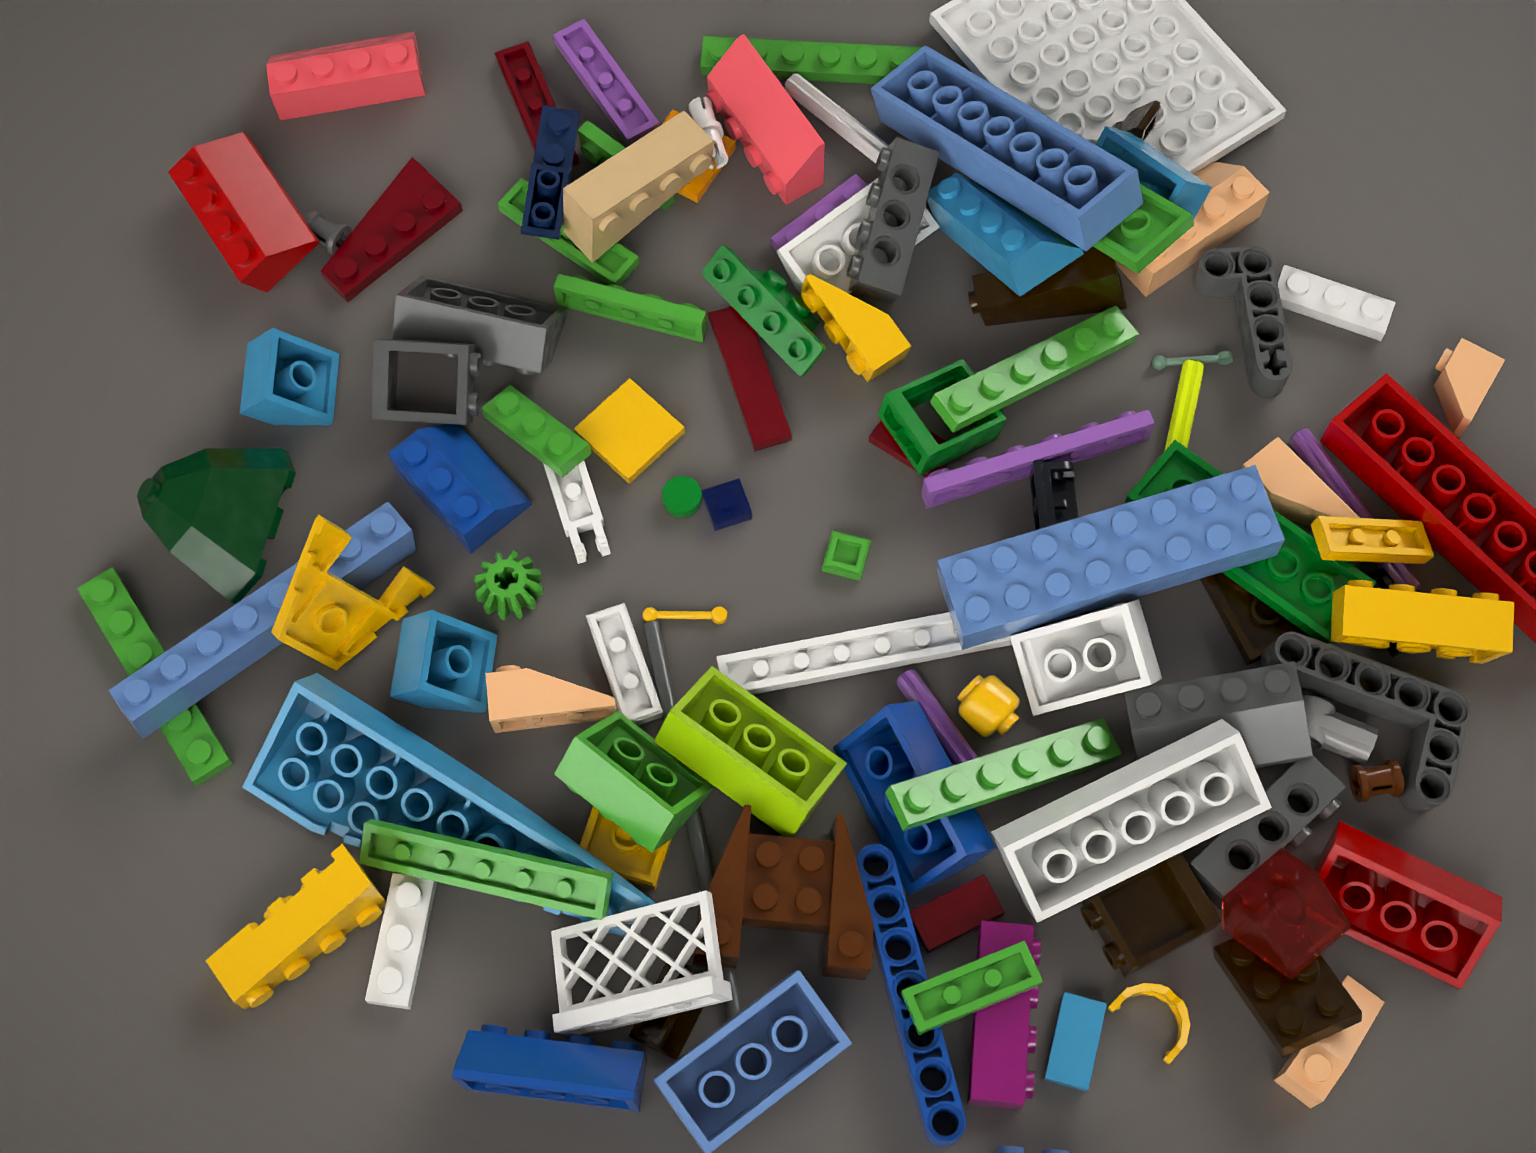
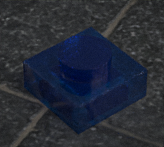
M740 478L702 490V497L715 531L752 519V511Z

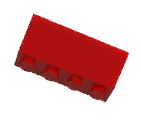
M244 132L193 146L168 171L240 283L268 293L320 243L260 152Z
M1339 821L1320 855L1299 905L1298 912L1462 989L1502 922V897Z

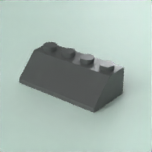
M422 275L396 294L392 339L476 344L475 353L481 354V364L486 366H499L503 364L515 367V370L519 373L534 375L541 373L552 362L567 317L568 308ZM443 354L447 357L458 358L457 354Z
M1295 661L1124 692L1137 760L1221 719L1240 732L1255 768L1313 759L1305 705Z

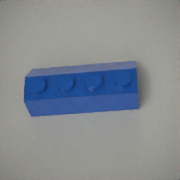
M918 701L885 706L833 747L836 755L847 763L844 771L881 843L892 851L900 879L908 895L915 894L967 869L996 849L975 808L905 831L902 830L885 794L886 790L891 785L952 766Z
M483 1024L481 1025V1031H467L453 1068L452 1078L465 1090L640 1112L647 1057L645 1052L637 1051L638 1044L631 1042L612 1041L611 1047L595 1046V1039L585 1036L569 1035L568 1042L550 1040L551 1034L543 1031L525 1030L523 1037L507 1035L508 1029L502 1026Z

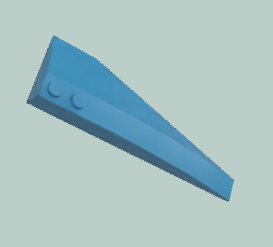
M318 673L294 682L242 788L308 830L321 835H326L330 830L344 837V843L356 847H361L364 823L370 819H375L613 873L607 916L655 904L653 900L523 804L448 754ZM547 907L543 908L544 911L556 915L563 913L578 918L581 923L595 920V918ZM634 922L628 923L627 925L631 927ZM618 926L612 927L608 931L623 938L627 934Z

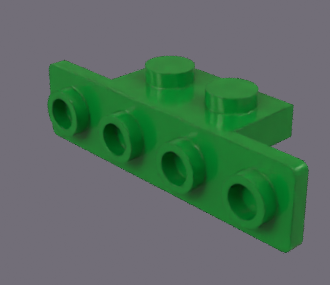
M720 246L702 270V276L799 376H805L826 350L825 345L812 333L820 322L810 313L811 311L804 304L802 298L793 295L785 287L787 282L780 274L773 270H751L728 246Z

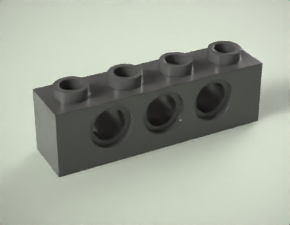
M898 137L887 148L882 147L875 166V169L880 170L877 183H872L866 199V205L871 206L868 218H863L856 236V240L861 242L858 255L854 254L847 269V277L851 278L849 291L892 304L902 296L939 151ZM893 177L902 179L906 184L907 191L897 189L893 183ZM883 213L892 214L896 218L897 227L889 226L884 220ZM874 248H879L886 253L887 263H881L875 258Z
M1314 755L1313 759L1294 763L1265 791L1272 808L1223 831L1189 864L1190 869L1208 899L1219 910L1229 901L1235 906L1240 904L1255 889L1249 882L1259 872L1265 878L1284 861L1279 853L1288 844L1296 849L1313 833L1308 825L1317 816L1325 821L1342 805L1337 797L1346 786ZM1294 797L1301 800L1305 806V813H1298L1292 810L1288 804V798ZM1267 825L1271 827L1276 833L1277 840H1265L1260 835L1258 826ZM1229 853L1242 855L1247 861L1248 868L1246 870H1239L1232 866L1229 861Z

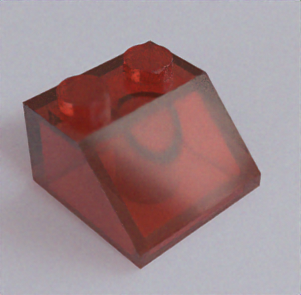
M1283 848L1279 849L1222 897L1223 931L1290 980L1350 929V921L1318 873Z

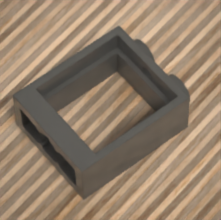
M374 339L371 419L459 425L472 423L473 416H478L480 410L479 392H474L475 376L479 377L481 373V354L475 353L476 344ZM398 351L458 355L456 412L396 409Z

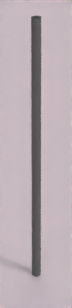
M650 621L643 626L659 701L663 710V720L665 721L669 711L675 706L677 701L659 621ZM698 807L686 821V827L700 892L708 890L714 876L700 807ZM722 967L723 980L730 982L733 999L724 1002L729 1020L743 1009L735 968Z

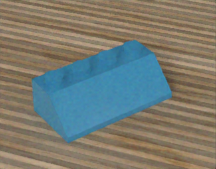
M954 173L929 190L927 201L933 218L940 226L939 229L1020 297L1084 254L1083 249L964 174Z

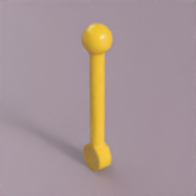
M720 606L715 607L712 611H657L653 607H647L643 611L642 617L646 622L656 621L657 619H712L715 624H723L727 620V611Z

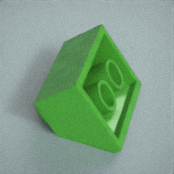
M617 711L574 737L554 775L566 783L572 792L579 794L597 808L603 817L613 821L627 832L637 844L645 847L652 853L674 837L715 786L654 742L655 739Z

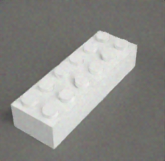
M1221 719L992 831L991 834L1025 907L1038 923L1272 807L1240 732Z

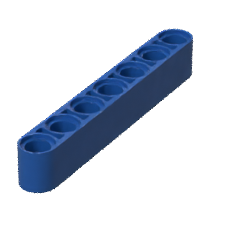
M870 844L859 852L856 862L874 925L873 944L923 1132L927 1140L933 1145L949 1147L955 1144L964 1133L966 1127L964 1109L941 1026L930 1030L933 1041L925 1047L914 1045L909 1038L908 1032L915 1025L905 1002L899 998L897 989L902 984L910 983L916 985L928 980L895 857L886 846ZM871 859H877L885 864L887 871L880 876H872L865 871L863 865ZM889 900L896 905L898 913L891 918H884L876 913L874 906L879 901ZM899 941L907 946L909 955L903 960H895L888 956L885 947L891 942ZM927 1069L937 1070L944 1078L943 1088L938 1091L926 1089L920 1081V1074ZM939 1113H946L952 1116L956 1122L955 1133L950 1136L938 1134L932 1126L933 1117Z

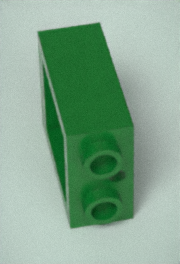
M964 359L886 393L878 411V417L919 476L997 440L1007 420L1003 409H1000L974 422L977 426L976 428L938 445L913 408L930 401L935 393L976 374L975 371L969 368Z

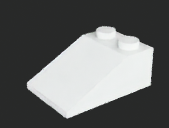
M1139 599L1010 636L1033 716L1149 686L1162 679Z

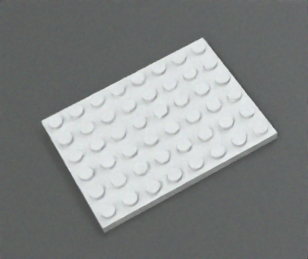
M952 0L930 13L929 23L974 74L1093 144H1096L1105 126L1118 129L1131 111L1157 100L1161 106L1157 122L1144 142L1193 175L1281 121L1287 111L1186 0Z

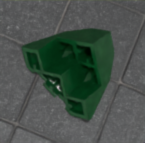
M205 448L161 466L152 478H147L141 484L137 499L143 519L169 552L227 600L237 604L263 575L267 561L262 559L261 555L267 538L275 539L284 511L278 507L283 492L292 487L296 472L288 451L282 448Z

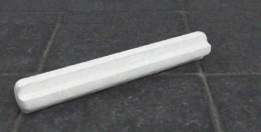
M795 73L785 82V90L791 97L874 163H876L882 147L887 148L889 146L801 75Z

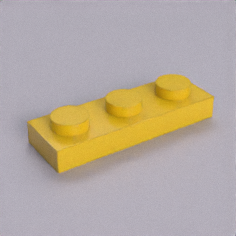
M1318 516L1310 524L1322 560L1426 564L1434 556L1422 521Z

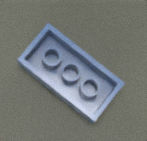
M796 970L651 1079L703 1153H711L849 1047L852 1042L802 973Z

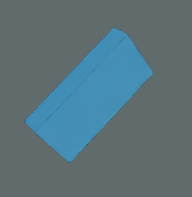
M1063 992L1043 1080L1085 1092L1089 1090L1107 1003Z

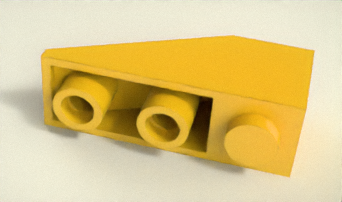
M812 274L805 277L801 288V297L804 304L812 313H818L825 323L824 330L834 344L839 343L847 353V362L855 374H862L865 380L870 382L905 359L911 345L888 314Z

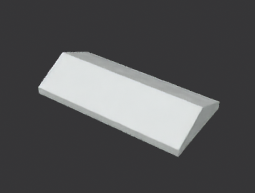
M893 177L895 187L901 191H907L905 182L900 178ZM872 183L777 250V254L793 285L800 293H802L801 288L804 279L809 274L848 294L852 292L848 290L851 278L847 277V269L854 254L858 255L861 242L856 240L861 221L863 218H868L871 206L866 205V199ZM926 207L915 245L940 227ZM883 213L885 222L891 227H897L896 218L890 213ZM874 248L875 258L881 263H887L886 253L879 248Z

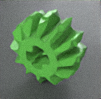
M512 550L508 559H503L501 553L496 551L494 555L496 562L491 564L482 561L481 568L484 573L477 574L474 577L475 585L479 587L475 592L478 602H484L483 608L489 615L498 610L499 618L505 621L509 613L514 611L515 616L522 619V608L525 606L528 609L535 610L537 604L533 597L543 595V587L539 584L543 578L541 571L538 568L533 569L534 563L529 556L519 561L518 553Z

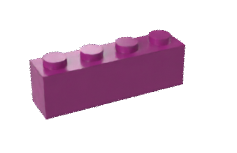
M982 920L978 928L976 960L1025 940L1035 964L1039 965L1041 939L1034 938V925ZM1039 986L973 1013L967 1104L1020 1110L1025 1104V1098L1032 1099L1034 1071H1027L1028 1053H1035L1037 1029L1036 1026H1029L1030 1009H1037Z

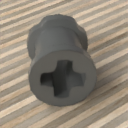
M318 211L311 212L305 220L320 241L318 245L326 248L331 256L335 254L352 232L349 226L334 224L326 220L323 214Z

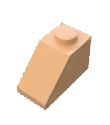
M1461 338L1454 351L1446 348L1434 368L1441 373L1433 385L1451 432L1459 438L1472 421L1505 359Z

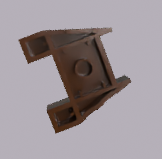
M745 805L707 890L712 893L722 967L736 968L740 952L741 927L747 926L823 933L825 937L822 976L865 980L872 967L874 925L844 814L836 815L831 829V841L751 834L749 833L751 806ZM700 908L698 910L696 928L702 920ZM697 946L693 953L692 965L708 966L706 952Z

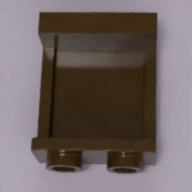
M1181 852L1081 901L1083 907L1080 908L1087 926L1092 931L1097 929L1106 944L1102 946V950L1107 961L1114 970L1119 968L1124 977L1211 932L1222 921Z

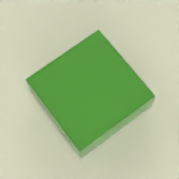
M832 530L822 571L861 581L871 547V540Z

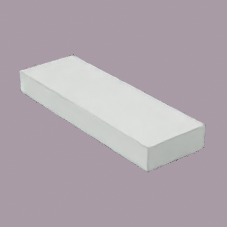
M625 603L586 615L618 711L637 726L662 718L663 710Z

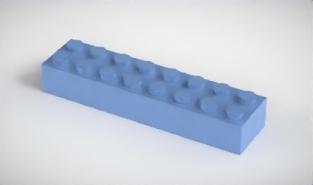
M926 45L871 88L880 122L916 144L939 151V159L1084 251L1089 250L1143 204L1136 168Z
M1256 465L938 559L937 577L962 650L1277 556L1285 538Z

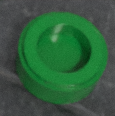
M677 476L667 481L662 489L664 508L669 514L678 518H686L695 514L702 504V492L699 484L687 476Z

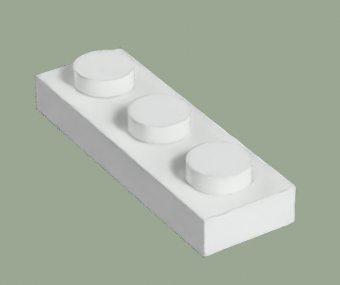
M1287 265L1283 266L1278 279L1282 308L1381 341L1384 337L1396 302Z
M392 873L365 997L367 1003L411 1010L437 882L410 875Z

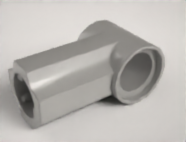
M1303 695L1312 750L1324 748L1365 764L1375 746L1378 729L1335 712L1336 708L1322 698Z

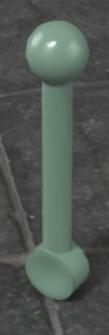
M1222 351L1217 355L1165 358L1162 355H1157L1152 359L1151 364L1156 370H1162L1166 366L1183 365V362L1186 360L1200 361L1202 363L1218 362L1220 365H1227L1233 362V354L1231 351Z

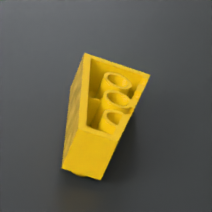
M1350 580L1347 581V585L1333 592L1330 641L1377 649L1388 648L1390 642L1396 643V650L1399 652L1411 654L1430 652L1432 648L1436 649V657L1455 659V657H1469V662L1484 664L1513 652L1514 602L1500 601L1499 595L1494 593H1474L1472 598L1457 596V591L1453 589L1437 588L1432 589L1431 593L1415 592V586L1407 584L1389 585V589L1373 588V582Z
M343 844L331 853L335 860L331 865L322 871L313 868L300 879L303 885L297 894L284 898L279 897L268 906L267 911L264 913L265 921L260 925L256 922L247 924L205 960L232 1001L244 1010L249 1006L255 1008L266 1002L273 995V988L285 979L291 981L301 976L310 967L309 962L322 952L328 954L336 950L345 942L346 934L358 925L365 927L371 924L381 915V908L386 905V900Z

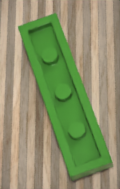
M522 177L497 203L499 212L522 226L529 184ZM564 223L559 240L538 237L607 285L615 284L621 286L640 265L639 256L618 242L592 263L564 233Z
M558 273L553 286L558 306L702 343L708 330L706 311L690 303L676 304L664 301L661 297L654 294L641 295L629 292L619 285L609 284L606 286L594 283L580 275L567 276Z

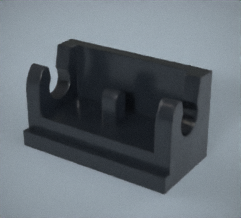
M1033 461L1029 480L1035 530L1079 518L1072 462Z

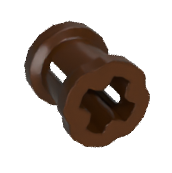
M1395 759L1387 760L1384 765L1363 768L1359 764L1353 765L1349 769L1350 788L1353 797L1358 803L1367 802L1369 797L1390 794L1392 797H1399L1404 793V777L1401 767Z

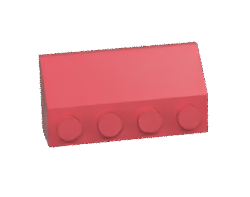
M415 31L270 56L266 63L270 96L280 121L425 96Z
M745 34L739 36L708 74V93L705 94V97L712 101L714 114L719 113L725 120L724 124L730 137L735 141L739 140L743 145L745 156L753 168L758 166L764 174L763 178L768 190L773 195L778 194L785 205L824 185L825 143Z

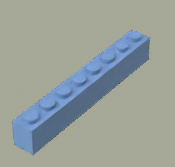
M386 502L345 530L353 538L328 572L360 590L417 551L413 531L393 506ZM298 562L108 690L119 709L142 739L283 643L271 631Z

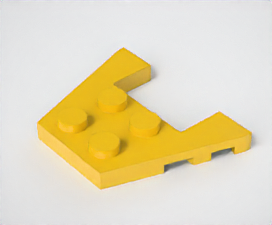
M318 514L310 530L271 633L279 641L337 671L377 638L375 634L377 630L391 619L398 621L409 612L406 607L420 595L425 599L433 592L435 587L426 579L403 566L382 596L376 600L328 572L353 537L344 529Z

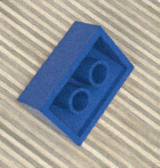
M442 424L418 429L388 453L396 474L470 554L532 505L531 500L459 424Z

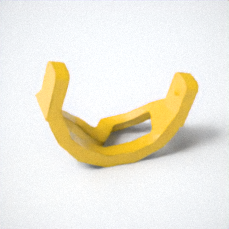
M1142 983L1127 987L1107 1008L1110 1012L1113 1013L1115 1010L1120 1009L1121 1003L1130 997L1147 995L1165 1002L1175 1015L1178 1025L1177 1041L1173 1049L1166 1052V1056L1163 1059L1169 1065L1188 1043L1190 1020L1184 1001L1176 996L1170 988L1161 984Z

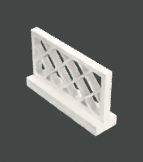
M702 891L606 916L602 920L595 919L551 931L559 1013L552 1015L555 1033L566 1036H585L733 1000L730 982L723 980L712 893L709 891ZM700 905L702 920L693 934H691L678 923L688 908ZM673 912L670 917L665 915L666 913ZM657 916L666 924L652 944L639 933L649 918ZM634 922L631 927L627 925L628 923ZM618 926L627 934L613 954L601 942L610 928ZM674 929L689 939L676 961L661 951ZM595 932V934L593 935V937H591L590 935H588L589 933ZM580 936L588 942V945L577 962L574 963L568 958L566 939ZM635 939L649 949L637 970H634L623 961ZM698 946L706 952L708 971L694 975L685 969L684 966ZM596 950L610 959L597 980L584 971ZM658 956L672 967L662 983L653 984L645 978V975ZM619 966L630 974L632 978L622 993L614 994L605 986ZM680 973L685 976L683 978L676 979ZM581 976L593 987L583 1002L573 1004L571 989ZM640 983L645 986L637 989ZM601 993H603V994L606 996V997L598 998Z

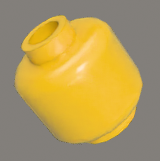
M979 674L957 697L961 702L958 708L959 715L983 737H988L996 731L1003 736L1019 719L1014 713L1019 706V697L995 675L983 678Z

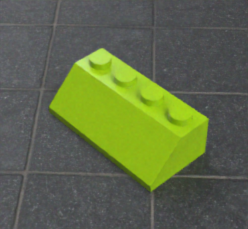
M713 666L669 711L654 740L657 745L742 807L750 805L753 815L783 837H794L847 765L844 760Z

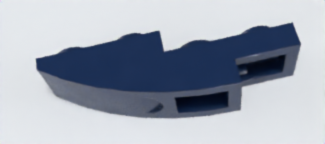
M542 106L521 234L560 239L563 225V188L569 185L571 181L580 111Z

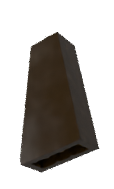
M1093 246L1087 251L1083 250L1084 254L1021 297L990 271L973 275L974 291L968 292L973 314L980 313L985 326L1100 313L1115 305L1122 310L1126 309L1127 305L1116 260Z

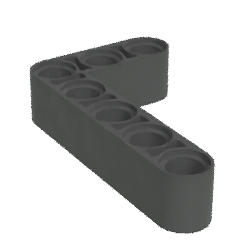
M1296 632L1282 634L1264 649L1261 655L1262 667L1288 663L1281 656L1280 649L1290 654L1292 662L1295 661L1301 689L1413 729L1403 769L1404 793L1399 796L1402 805L1412 813H1425L1443 804L1450 798L1470 718V705L1464 695L1450 688ZM1320 663L1328 667L1331 677L1323 674L1319 666ZM1359 678L1364 679L1369 684L1370 692L1361 686ZM1399 692L1408 698L1409 706L1400 700ZM1439 707L1445 710L1448 720L1440 715ZM1429 744L1438 750L1439 759L1433 756ZM1420 783L1427 786L1430 791V798L1422 793Z

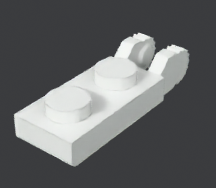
M582 461L563 478L543 463L566 537H570L577 563L580 564L587 561V553L584 544L580 541L579 533L588 530H594L596 546L602 557L611 554L603 526H605L585 461Z

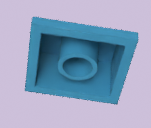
M275 328L269 329L247 343L240 414L274 426H329L333 424L339 353Z
M434 610L404 618L402 620L390 697L425 709L485 713L488 703L486 673H491L493 670L498 635Z

